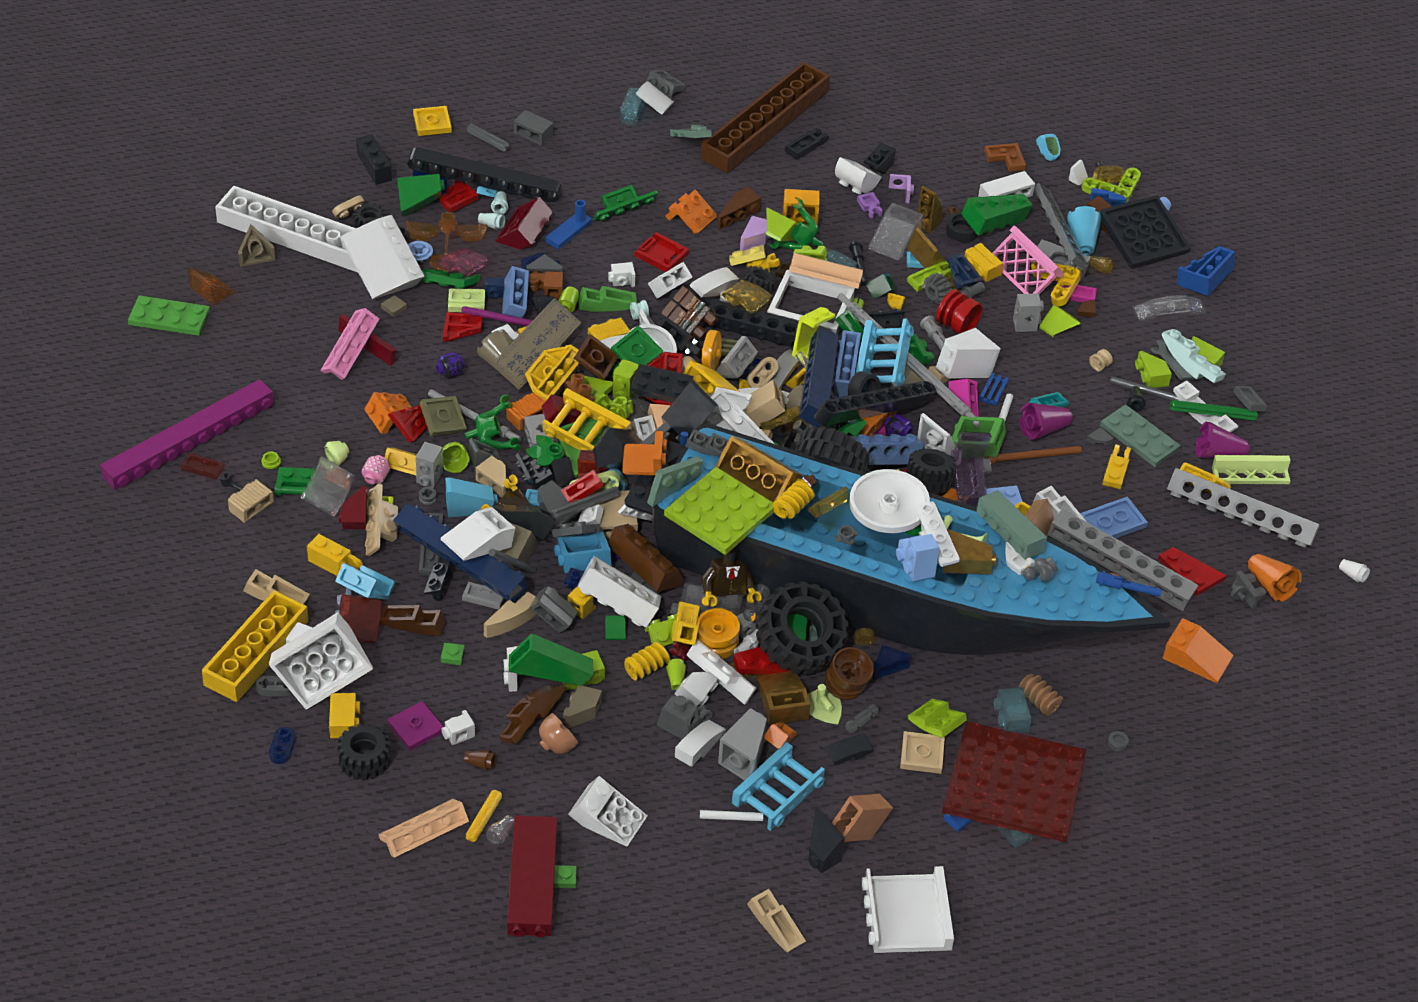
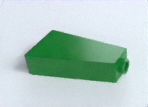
M532 633L509 654V672L581 686L588 679H591L594 674L592 658Z

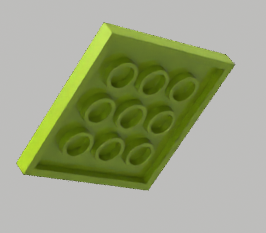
M715 467L664 510V516L726 555L772 515L774 507L772 506L773 502Z

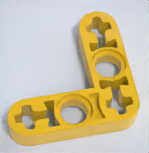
M1038 262L1032 263L1031 270L1037 269ZM1056 264L1064 274L1060 278L1057 276L1053 280L1058 281L1051 293V302L1053 305L1063 306L1068 302L1081 279L1080 270L1075 267ZM1048 272L1041 273V278L1047 279L1051 274Z

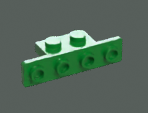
M630 185L602 195L600 199L605 209L597 212L593 220L594 222L598 220L602 222L609 219L611 215L619 216L623 214L627 209L635 210L641 204H651L655 201L658 192L656 190L638 197L633 186Z

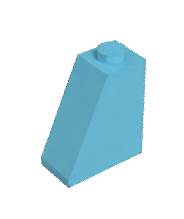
M445 478L448 517L469 516L481 510L484 504L492 507V505L498 503L497 494H493L491 486L454 478Z

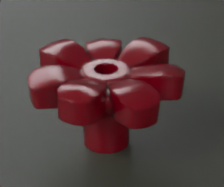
M674 641V647L670 648V653L672 656H679V659L683 661L690 660L687 656L690 646Z

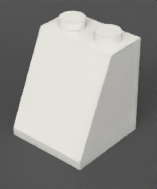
M974 328L945 339L936 369L947 378H989L1001 348Z

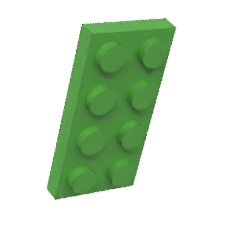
M139 295L128 318V325L200 336L210 308L205 305Z

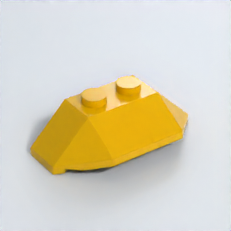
M566 345L565 347L544 350L525 373L532 392L544 400H547L551 394L558 396L564 389V382L571 380L572 374H575L580 366V363L573 359L579 349L572 345Z
M690 360L683 373L694 376L693 380L706 393H714L716 387L740 392L718 372L693 360Z

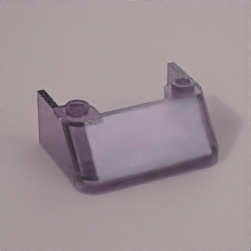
M961 432L954 450H951V456L956 461V501L978 507L979 498L987 495L982 457L992 438L991 434Z

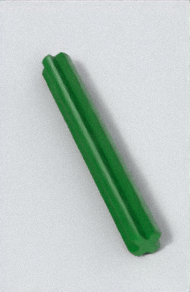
M1172 400L1170 404V409L1178 412L1219 417L1227 415L1229 418L1255 421L1258 417L1257 411H1249L1244 408Z

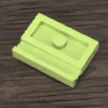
M449 289L448 312H462L463 306L484 310L485 289Z

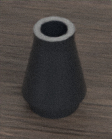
M1138 386L1130 388L1127 406L1134 411H1140L1145 406V399Z

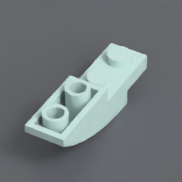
M1175 329L1162 333V337L1173 357L1194 378L1206 377L1213 383L1224 379L1226 374L1221 371L1220 367L1209 363L1204 356L1198 355L1200 348L1195 345L1194 341L1186 339Z

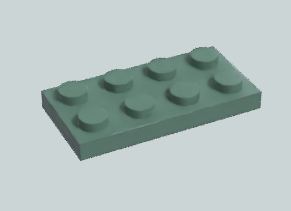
M1126 404L1100 422V426L1154 467L1180 450L1181 445Z

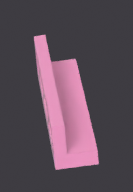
M366 308L356 310L320 371L323 373L331 372L339 379H345L379 318Z

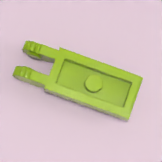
M943 261L908 276L907 282L919 292L924 289L922 287L924 280L934 273H943L944 278L948 279L953 276L951 269L948 268L949 263Z

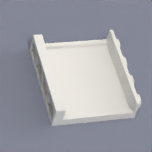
M943 866L935 867L933 874L871 876L870 869L866 870V876L862 877V890H866L867 895H864V907L869 909V913L866 914L867 927L871 926L869 945H873L874 953L952 950L954 935Z

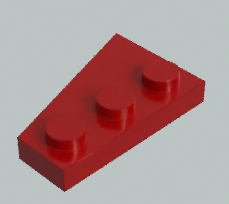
M1174 547L1158 556V560L1165 567L1198 585L1194 593L1196 596L1221 583L1227 576Z
M760 647L735 653L733 657L736 671L739 674L766 675L791 671L788 669L783 670L779 668L777 663H772L768 659L767 653H763Z

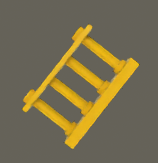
M568 388L563 393L565 406L555 420L550 423L544 419L542 422L543 431L547 436L563 441L591 456L594 460V446L591 443L603 426L632 429L630 421ZM576 409L581 414L567 432L560 428V424L570 410ZM587 417L597 420V423L584 440L575 436Z

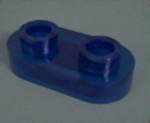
M281 727L274 733L269 749V758L274 764H284L290 759L295 743V732L291 728Z

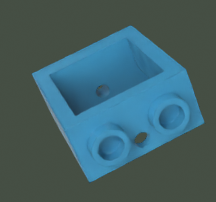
M603 531L557 537V545H554L555 556L558 557V564L563 567L565 573L585 571L593 556L611 566V552Z

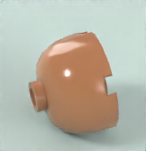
M553 713L547 716L541 723L539 735L542 741L539 743L547 752L551 750L556 754H564L571 751L578 744L568 728H565Z

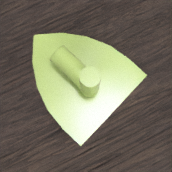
M820 684L817 690L808 693L811 704L809 714L826 723L838 725L842 711L841 701L834 697L824 684Z

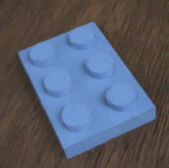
M1128 496L1080 513L1088 523L1114 538L1144 529L1148 524Z

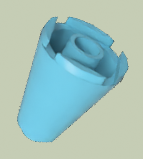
M1089 206L1077 207L1074 212L1071 213L1070 211L1067 215L1069 228L1082 254L1089 256L1095 250L1102 221L1100 211L1098 213L1094 207Z

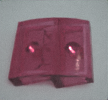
M458 248L439 258L437 263L450 272L457 269L467 276L486 266L489 259L475 251Z

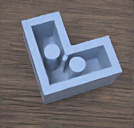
M920 535L899 540L896 556L902 562L904 571L910 576L911 580L917 581L935 577L939 546L933 535Z

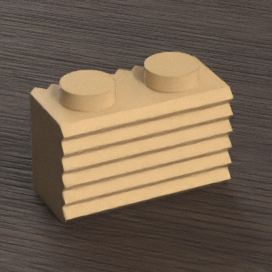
M255 479L252 483H248L243 490L230 496L228 499L229 511L245 523L274 502L273 491Z

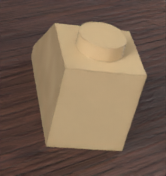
M491 455L476 467V480L482 485L491 486L493 492L501 498L506 493V487L504 486L506 468L501 460H497Z

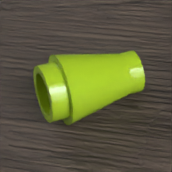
M672 659L668 661L666 669L671 689L677 690L684 680L686 665L681 659Z

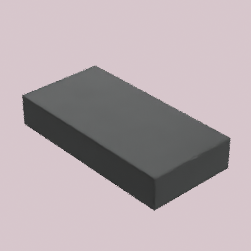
M1234 386L1233 393L1249 411H1266V403L1250 386Z

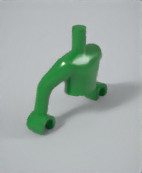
M795 197L798 200V204L796 206L791 204V206L800 212L809 225L799 222L794 228L791 238L797 244L787 241L780 242L774 239L773 245L767 243L769 247L775 249L779 246L795 250L802 249L803 245L809 246L810 243L817 247L823 245L822 241L815 238L819 227L803 207L801 199Z
M506 394L501 396V404L490 411L478 415L475 418L476 429L466 432V438L470 439L478 436L480 442L496 449L512 448L515 451L521 450V446L516 444L520 440L516 437H512L507 442L492 440V437L501 433L496 415L503 409L512 407V403L507 402L511 397Z

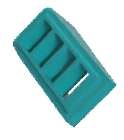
M1059 392L1034 397L1029 402L1063 408L1069 405V402Z

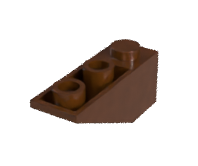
M749 186L735 192L718 216V229L729 227L731 224L757 213L761 207V197Z

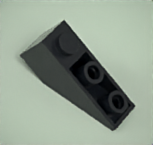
M492 505V508L508 522L532 531L536 539L539 537L544 540L556 521L552 513L537 505Z

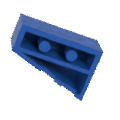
M1219 246L1204 254L1203 258L1197 261L1195 259L1190 261V265L1179 267L1177 284L1209 296L1234 269L1235 251Z

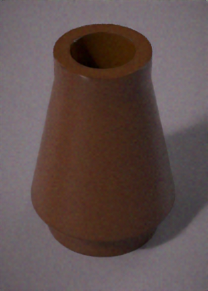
M491 750L466 751L464 762L487 771L494 769L496 766L497 755Z

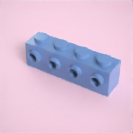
M843 330L842 340H838L839 347L837 351L840 352L835 360L837 363L834 369L835 378L832 379V382H834L832 387L834 389L833 397L848 396V385L856 372L861 333Z

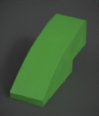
M602 286L600 291L583 287L578 299L579 310L591 312L630 309V303H637L636 293Z

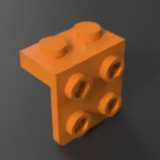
M696 190L689 195L685 193L678 199L680 203L677 204L675 202L668 208L670 212L665 215L668 220H671L678 214L695 234L699 233L717 217L714 210Z
M374 392L364 410L380 433L386 434L393 424L388 414L410 408L411 405L402 394Z
M655 431L654 445L626 444L624 446V474L656 475V471L662 469V465H666V453H663V451H667V439H663V431Z

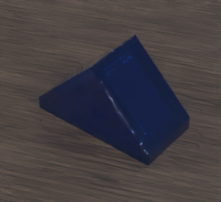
M882 645L874 664L873 680L908 669L911 661L910 653Z

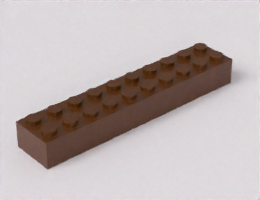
M802 62L713 133L712 137H708L701 143L700 159L725 173H729L829 91L830 75L806 62Z

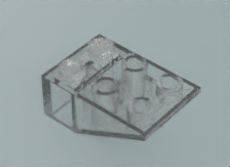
M892 203L885 212L868 249L900 261L908 250L907 246L914 230L917 227L922 230L924 214Z
M321 456L300 498L335 516L347 497L355 474Z

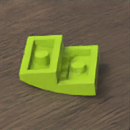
M936 699L929 700L908 715V719L916 726L942 738L967 721L966 713L950 710L948 702Z

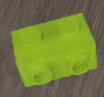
M676 614L668 616L666 621L661 622L660 619L649 623V626L644 630L645 633H649L651 643L657 642L663 647L673 644L674 641H672L671 634Z

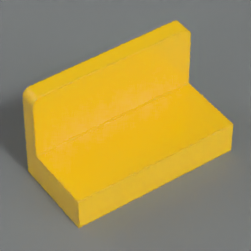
M387 447L384 458L388 461L391 469L416 475L415 457L417 454Z

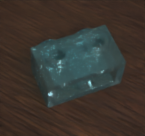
M1022 687L998 689L997 698H994V707L999 712V725L1003 726L1005 734L1029 732L1031 716Z

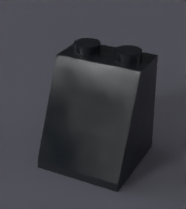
M694 380L687 385L661 416L663 423L667 422L671 426L669 433L675 436L674 438L678 444L680 443L681 432H687L689 439L693 430L702 424L717 425L722 421L718 404Z

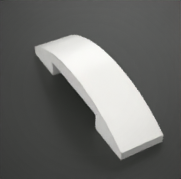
M1188 381L1173 389L1179 401L1206 404L1198 397L1199 391ZM1189 413L1201 424L1206 421L1211 422L1229 432L1238 428V425L1227 415L1219 417Z

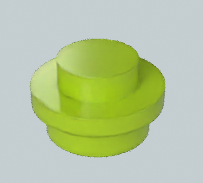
M267 452L262 457V466L266 469H275L281 464V459L277 453Z

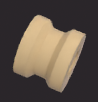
M1105 349L1099 350L1097 354L1091 355L1089 359L1091 366L1097 371H1102L1113 362L1111 354Z

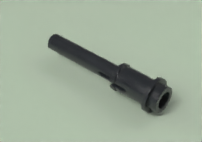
M852 241L849 245V250L852 252L853 261L856 263L857 269L863 270L861 284L866 286L868 280L863 264V246L859 241Z

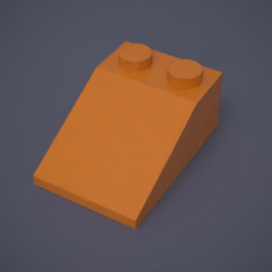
M1184 618L1181 619L1167 642L1163 659L1215 683L1219 682L1233 658V654L1206 630Z

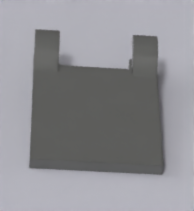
M1164 340L1156 341L1159 349L1158 347L1151 348L1154 354H1159L1163 357L1180 380L1205 379V377L1196 379L1176 361L1171 352L1167 350Z

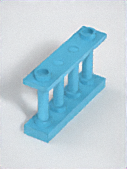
M903 319L902 328L879 329L873 320H866L856 373L860 371L870 373L873 367H894L893 375L877 377L881 383H892L894 387L904 384V372L910 339L914 333L913 326L910 325L907 319ZM900 335L898 344H876L879 336ZM897 351L896 359L873 360V356L876 352ZM867 381L862 387V392L867 391Z
M787 742L733 791L732 804L739 808L743 803H749L767 816V829L770 831L775 826L779 827L784 822L785 817L815 788L819 789L825 781V769L821 767L814 774L792 759L793 746ZM788 765L808 780L800 786L780 772L779 769ZM770 778H776L794 791V793L787 799L766 784V781ZM757 790H762L780 803L781 806L773 811L753 797V794Z

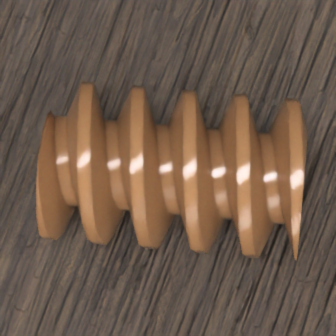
M1033 674L1027 675L1021 681L1018 688L1019 691L1024 693V696L1036 708L1040 709L1041 713L1046 716L1053 714L1062 703L1063 697H1057L1058 692L1052 691V686H1046L1047 682L1045 680L1041 681L1042 677L1040 675L1035 677Z

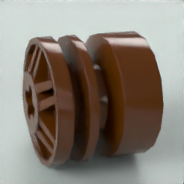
M853 647L839 650L824 676L827 690L834 697L841 700L858 698L864 692L874 672L870 656L864 651Z

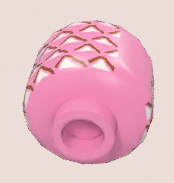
M379 455L369 457L362 468V475L365 481L369 484L382 483L390 471L388 461Z

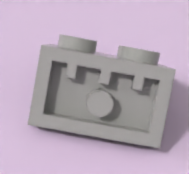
M741 336L721 362L722 364L716 372L723 378H739L744 373L745 368L754 360L758 351L746 336Z

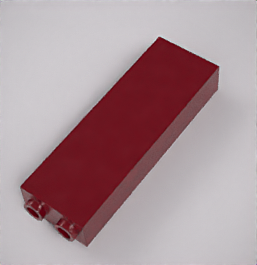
M514 815L507 935L516 937L526 935L539 938L551 936L557 817Z

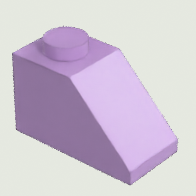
M755 216L751 217L741 236L740 250L745 251L752 247L765 245L768 238L771 239L770 236L766 235V219Z

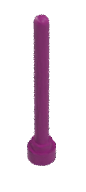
M463 306L461 309L465 314L522 326H528L533 321Z

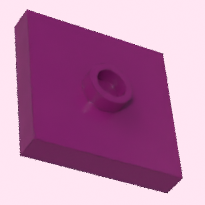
M423 701L387 719V724L409 751L442 734V724Z

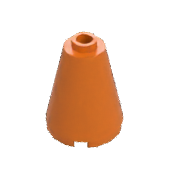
M1262 554L1253 555L1248 561V569L1273 600L1283 602L1297 591L1295 586L1297 582L1301 583L1302 574L1296 567Z

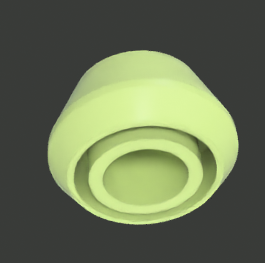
M340 441L327 442L324 448L327 458L333 465H341L348 457L349 449L345 443Z

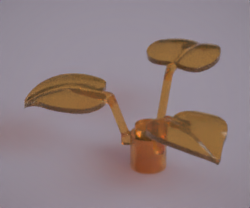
M444 212L441 214V220L438 221L436 228L428 223L407 220L406 229L412 239L428 241L430 237H435L439 228H441L442 232L446 233L444 255H433L430 258V265L437 270L451 272L458 269L460 261L457 256L448 255L449 234L455 229L456 235L461 236L462 240L477 242L483 239L487 230V224L457 226L455 214Z

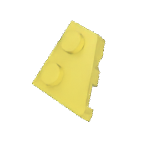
M764 244L745 251L733 252L729 257L731 266L766 258Z

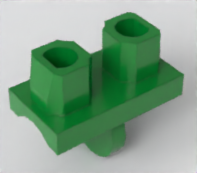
M913 334L910 339L908 352L923 366L924 364H931L934 355L932 352H926V341L920 340L917 334Z

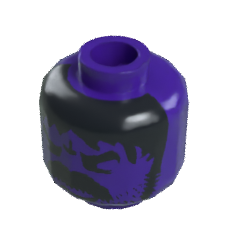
M455 352L440 356L438 364H436L438 374H442L447 379L460 375L465 367L462 356L460 354L457 355Z
M899 414L888 417L884 423L886 427L885 432L888 436L891 434L900 436L912 434L913 427H911V421Z

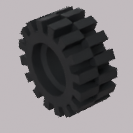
M363 203L361 207L357 206L353 213L354 226L358 228L378 218L385 217L384 208H381V205L376 206V203H373V205H370V203L365 205Z
M757 266L747 267L742 279V284L745 288H748V291L752 290V293L763 294L764 296L770 295L776 282V276L772 272Z

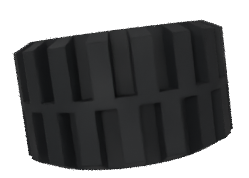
M919 449L910 454L906 473L921 481L929 493H944L949 491L953 485L956 461L951 455L937 449Z
M367 723L364 726L357 724V727L351 726L349 731L345 730L338 739V763L341 766L342 772L346 771L348 777L353 775V779L356 780L359 777L362 780H367V777L374 779L376 774L381 776L383 770L386 771L388 769V764L391 761L390 741L383 729L379 730L378 726L374 725L372 727ZM362 749L372 750V752L367 754L356 753Z

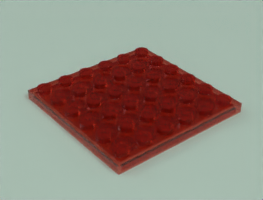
M966 721L942 813L1066 842L1086 749Z

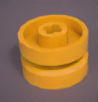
M722 608L709 609L700 614L696 625H699L696 639H699L714 653L719 655L721 659L732 656L734 649L739 644L740 622L737 616L731 611Z

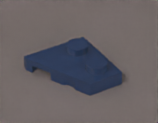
M964 254L951 256L948 260L957 289L965 286L969 287L983 281Z

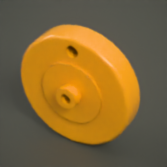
M710 330L707 333L702 348V365L715 371L722 354L721 333L717 330Z

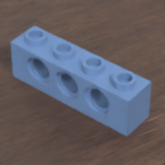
M860 434L858 437H853L867 449L870 458L869 465L908 464L910 454L915 450L923 449L924 443L913 434H907L906 436L891 434L890 436L880 434L867 436Z

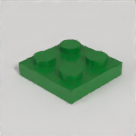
M639 325L611 347V351L621 361L628 360L638 365H647L663 353V350Z

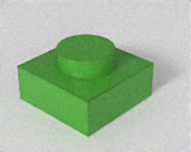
M444 643L441 663L461 665L464 645Z
M555 865L554 888H576V866Z

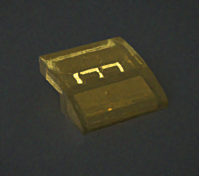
M740 280L722 293V296L733 306L740 303L751 313L768 302L772 297L769 292L760 286L744 280Z
M800 406L786 409L785 412L770 421L760 423L761 429L767 430L801 419L798 417Z

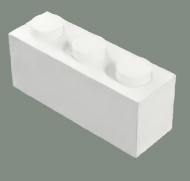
M1023 171L980 184L978 197L1018 194L1031 197L1033 196L1035 183Z

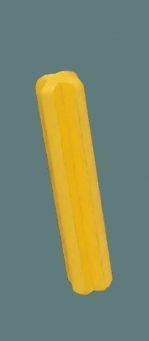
M492 790L466 833L468 841L475 842L502 798L500 791Z

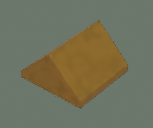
M917 227L907 249L924 268L945 261L938 249Z

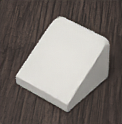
M1079 160L1071 167L1069 181L1081 185L1088 176L1083 161Z

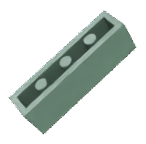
M997 490L979 498L977 514L1025 560L1044 552L1047 537L1000 491Z

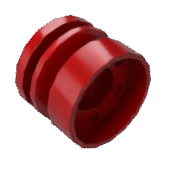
M953 289L941 301L936 312V321L948 328L951 327L952 331L960 334L976 327L982 315L983 306L974 299L967 298V295Z

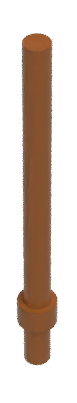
M1081 446L1004 453L998 454L997 457L974 456L972 457V463L996 464L999 461L1079 454L1082 452Z

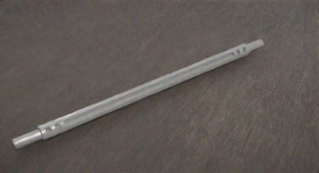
M843 293L837 296L842 303L847 305V309L864 326L866 320H873L855 302H851ZM873 320L875 325L879 329H883L875 320ZM892 336L878 337L884 344H898ZM908 352L906 365L923 381L931 382L936 388V393L961 416L976 417L965 403ZM979 421L972 422L977 428L979 427Z

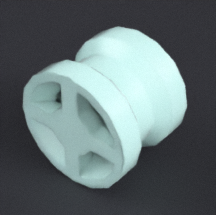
M645 300L640 301V303H630V312L633 320L639 319L640 309L649 316V309Z

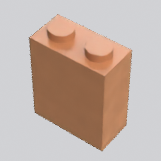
M881 794L850 796L832 821V824L845 837L844 842L871 840L893 807Z

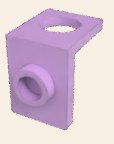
M890 174L889 188L906 189V203H909L910 195H913L914 185L911 184V176ZM895 179H901L903 183L901 185H895L893 181Z

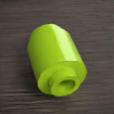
M567 287L562 291L558 302L570 313L575 310L579 299L578 290L574 287Z

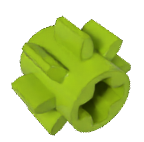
M617 397L613 400V403H610V411L624 419H627L630 413H633L632 400L627 401L626 397Z

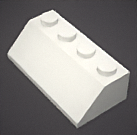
M595 556L592 557L578 584V587L584 594L593 595L598 598V602L605 606L613 607L616 613L621 616L626 615L638 626L647 627L659 609L660 595Z

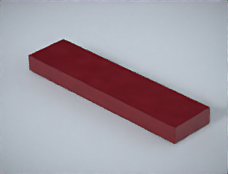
M345 314L339 316L338 331L340 333H343L351 319ZM371 333L363 348L388 365H393L396 359V348Z

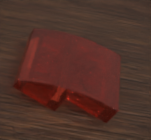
M342 594L339 614L350 626L357 640L370 643L376 642L382 601Z

